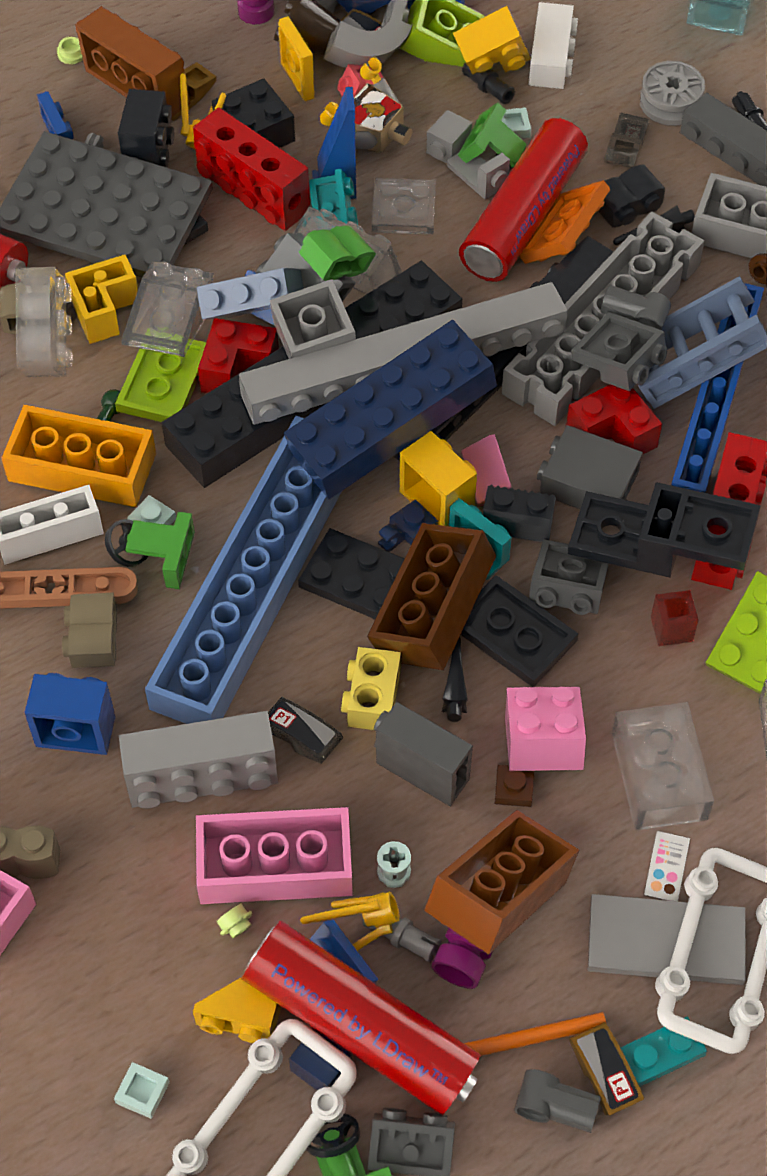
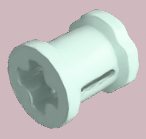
M392 841L385 843L377 854L378 878L387 887H401L409 880L411 874L410 850L401 842ZM397 862L398 867H391L390 863Z

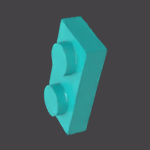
M665 1027L620 1047L639 1087L704 1057L707 1053L703 1043L673 1032Z

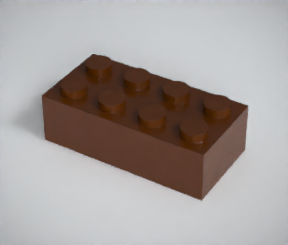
M421 524L367 635L375 649L401 652V664L444 671L496 558V554L483 530Z

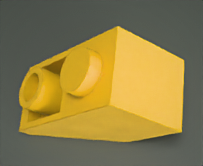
M241 977L195 1003L193 1015L196 1025H199L200 1029L207 1033L221 1035L225 1031L238 1034V1037L243 1041L254 1043L256 1040L268 1039L276 1029L282 1006L243 981Z

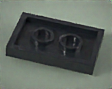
M329 528L300 576L298 585L301 589L376 619L405 558Z
M495 575L481 589L460 635L527 684L535 687L578 641L579 633Z

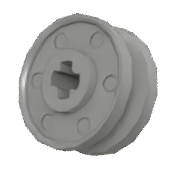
M681 61L657 63L650 67L643 76L640 106L644 114L652 121L663 125H681L684 110L704 95L705 81L701 73L692 65Z

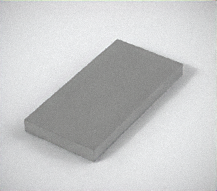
M592 894L590 902L588 971L657 978L665 968L670 966L688 902ZM703 904L685 968L690 981L744 985L745 907Z

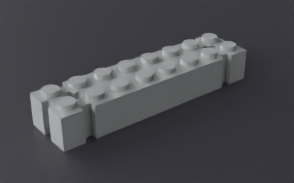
M651 211L638 225L636 237L630 234L564 304L568 310L565 332L559 333L554 337H546L529 342L526 347V357L519 353L503 370L502 394L522 407L526 403H531L534 405V414L556 426L567 414L571 399L579 400L600 377V370L573 361L571 350L606 315L600 311L608 287L613 285L643 296L649 292H657L670 299L679 289L681 279L686 281L700 266L705 240L685 229L677 233L672 230V222Z

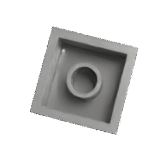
M333 279L269 300L274 325L289 359L356 339L355 330Z

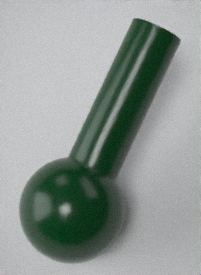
M112 389L103 394L101 398L103 409L96 419L110 422L115 414L120 413L116 412L115 406L120 390Z

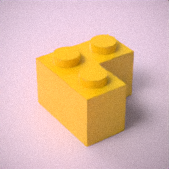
M507 6L453 33L472 74L485 72L497 62H500L506 73L510 70L522 68L526 62L531 60L530 54Z
M126 254L64 273L69 298L89 344L120 335L116 309L140 302L136 276Z

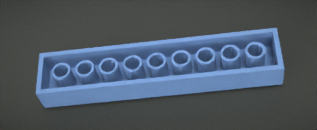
M295 416L289 428L304 418ZM285 436L145 687L148 707L151 711L185 724L224 717L341 494L340 492L328 500L292 455Z

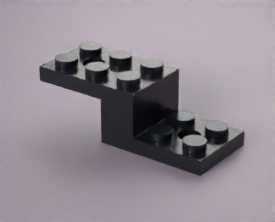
M658 482L655 483L649 505L586 491L568 545V554L671 578L677 556L744 571L761 505ZM612 525L619 528L620 532L608 535L602 531V528ZM713 525H719L724 527L726 532L716 535L712 534L708 528Z

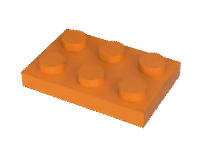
M602 180L560 193L519 256L525 264L534 261L542 262L552 256L559 254L564 256L570 253L575 248V242L580 234L589 227V221L594 213L603 206V200L611 190L606 182Z

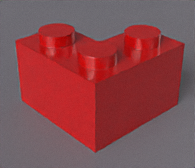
M214 318L198 367L201 393L211 392L240 372H243L278 350L277 329Z
M611 384L569 404L566 426L569 425L605 439L612 438L616 443L643 452L642 455L658 447L662 422L633 388L627 391Z

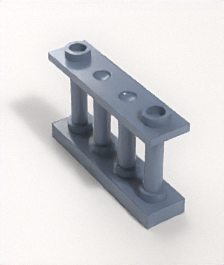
M740 276L667 316L662 328L665 334V346L667 350L674 347L677 358L661 367L654 364L649 369V375L645 383L638 385L653 409L767 348V331L757 315L749 318L746 313L745 307L755 301ZM733 315L737 325L718 334L715 323ZM703 331L707 342L689 351L685 340Z

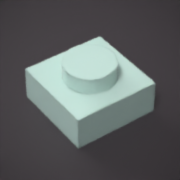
M526 107L506 109L501 121L521 139L531 138V126Z
M148 495L127 519L171 525L176 520V513L171 508Z
M132 1062L114 1097L115 1103L152 1119L170 1083L169 1078Z

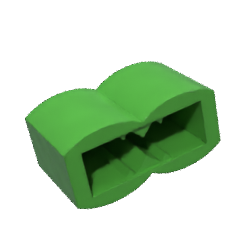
M336 226L331 230H313L305 236L303 246L299 251V254L324 281L336 280L344 275L347 277L360 275L367 271L376 255L373 249L351 226Z

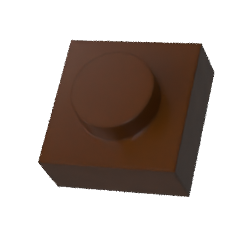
M497 765L495 804L532 807L534 771H509V765Z

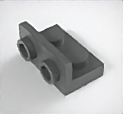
M383 1108L382 1113H375L373 1117L368 1170L377 1171L389 1166L391 1173L416 1176H450L455 1122L447 1121L448 1116L445 1114L442 1116L439 1113L426 1112L423 1113V1118L407 1116V1111L403 1109Z

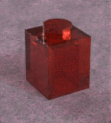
M691 590L655 595L651 620L658 647L693 642L699 620Z

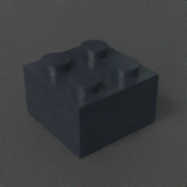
M264 78L226 94L222 110L279 148L295 141L294 114ZM219 98L212 100L213 111Z
M138 89L128 90L118 129L121 154L168 167V145H173L174 127L169 126L172 108L171 105L166 103L165 92Z

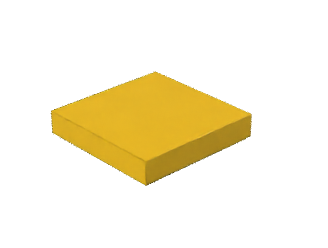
M289 16L281 18L278 22L281 65L305 102L315 99L313 54Z

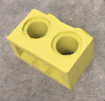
M358 647L356 660H349L347 681H352L351 690L344 691L341 712L347 713L348 727L374 730L375 723L382 712H389L394 706L401 671V652ZM370 671H377L380 674L376 676H370L366 673ZM372 702L375 706L367 708L361 706V704Z

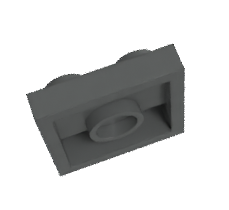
M608 312L571 350L573 361L600 370L601 381L630 391L635 384L643 385L649 375V369L654 364L661 365L665 361L667 347L665 346L664 331Z
M543 539L532 576L529 599L537 602L538 605L544 608H550L555 605L570 608L578 615H585L589 612L598 614L609 563L568 554L569 544Z

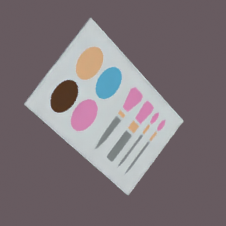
M657 831L644 895L678 902L690 838Z

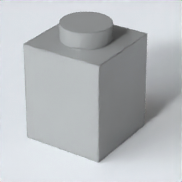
M447 110L427 131L426 153L437 160L447 163V159L460 152L472 130V122Z

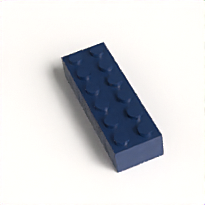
M452 319L286 430L284 435L290 451L329 500L495 388L497 384L493 364Z

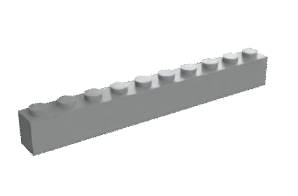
M549 282L240 373L241 396L253 425L271 422L278 417L295 412H304L309 408L330 402L452 319L485 356H491L502 350L516 346L521 347L529 342L546 337H554L559 333L565 332L568 310L554 284Z

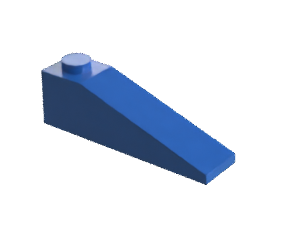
M346 87L317 156L318 170H312V179L335 175V169L341 168L346 176L351 177L353 181L354 195L350 196V199H357L355 106L353 87Z

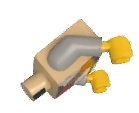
M372 57L368 61L369 67L366 63L361 67L360 75L365 80H372L373 84L367 83L354 97L356 149H368L379 153L383 152L392 140L406 145L412 136V129L403 125L404 108L385 78H380L378 75L382 68L381 62L377 58ZM330 102L325 107V110L320 115V122L323 125H331L339 106L338 104Z

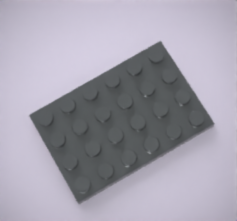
M44 131L0 207V234L93 263H99L126 254L135 276L164 284L213 190L212 181Z

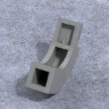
M391 0L379 30L364 31L341 21L330 36L324 60L345 68L348 64L364 65L366 63L369 66L368 61L372 57L377 58L381 64L387 61L404 42L412 28V25L405 22L409 13V9H406L408 0Z

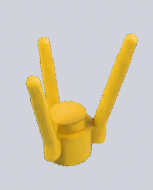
M182 73L180 75L182 111L180 134L187 136L186 146L195 149L193 126L201 120H193L192 124H189L186 75ZM225 93L220 94L215 109L218 107L222 109L226 98ZM211 105V107H210V110H209L208 115H209L211 112H213V110H212V105Z
M383 892L373 896L332 901L331 907L340 909L301 917L300 922L302 924H309L362 913L365 924L368 927L374 925L377 929L352 944L358 951L380 936L393 933L391 924L399 922L400 914L394 895L391 892Z

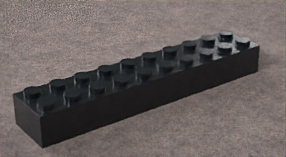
M421 260L345 307L355 330L356 339L461 309L463 298ZM284 346L243 372L289 359ZM238 374L162 421L165 446L193 477L206 488L285 436L284 432L288 430L295 416L306 418L325 404L309 408L304 412H295L278 417L271 422L253 425L241 396Z

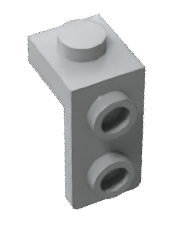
M459 153L447 159V167L485 200L498 191L509 175L510 159L503 153L498 154L487 162L478 155L468 163H465L458 156Z

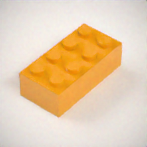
M23 405L1 459L9 482L58 492H66L89 484L94 499L137 508L156 456L153 430Z

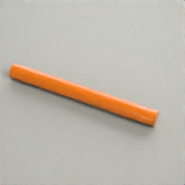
M600 1012L464 1044L481 1054V1056L580 1034L597 1025L606 1023L604 1013Z

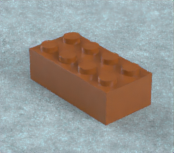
M102 6L75 24L85 70L126 98L129 89L165 92L166 103L171 105L172 108L171 117L181 111L180 75L182 73L185 74L184 61L179 53L168 49L157 39L149 37L138 27L132 26L121 19L119 15L108 11ZM186 82V85H187L188 105H189V104H190L189 94H188V89H189V87H188V84H187V82Z
M516 810L437 875L424 911L461 935L474 946L490 954L566 884L579 849Z

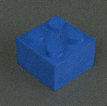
M58 673L34 674L24 713L35 746L107 755L116 717L107 682L94 677H85L83 679L68 678Z

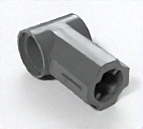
M610 285L606 291L600 312L604 314L611 312L662 330L671 309V302L661 293L649 292L643 296Z
M529 1069L525 1071L514 1110L518 1115L531 1121L545 1123L552 1120L591 1133L601 1096L561 1084L560 1080L550 1073Z

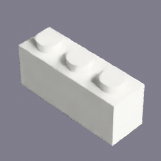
M539 2L530 64L529 86L564 89L565 77H571L573 59H568V56L574 57L576 39L570 38V36H576L578 18H572L573 5Z
M89 484L0 511V553L4 565L104 534L99 510Z

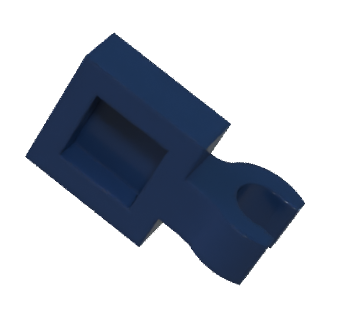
M415 499L390 516L389 524L379 531V535L383 539L378 541V545L388 552L395 549L404 540L412 545L422 523L438 525V520Z

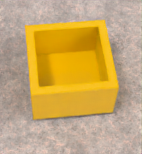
M430 431L400 452V493L410 502L416 499L438 520V525L449 526L450 506L458 498L468 505L475 506L477 472L469 461H463L453 451V448L445 439L438 438Z

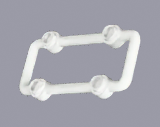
M710 848L703 853L698 868L690 872L684 883L689 901L670 966L660 973L655 982L656 991L661 997L657 1016L660 1023L673 1032L725 1053L736 1054L745 1049L750 1032L755 1030L764 1019L765 1011L762 1003L759 1001L767 970V897L756 909V918L762 927L744 995L732 1005L729 1011L730 1021L735 1026L733 1037L731 1038L673 1014L676 1001L682 999L690 988V979L685 968L704 901L710 899L718 888V879L713 871L715 863L767 883L766 866L720 848Z
M297 1019L283 1021L268 1039L256 1040L251 1045L248 1051L250 1064L193 1140L181 1141L175 1147L172 1156L174 1166L166 1176L195 1175L205 1168L208 1161L207 1147L262 1073L269 1074L280 1067L283 1060L281 1048L288 1038L293 1035L338 1069L341 1074L332 1087H324L314 1093L311 1100L313 1113L267 1174V1176H287L326 1122H335L343 1116L346 1109L344 1097L357 1078L355 1063L303 1022Z

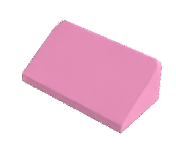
M495 434L487 436L461 450L463 461H469L477 472L475 497L477 507L484 506L487 488L491 484L494 488L498 485L500 488H511Z

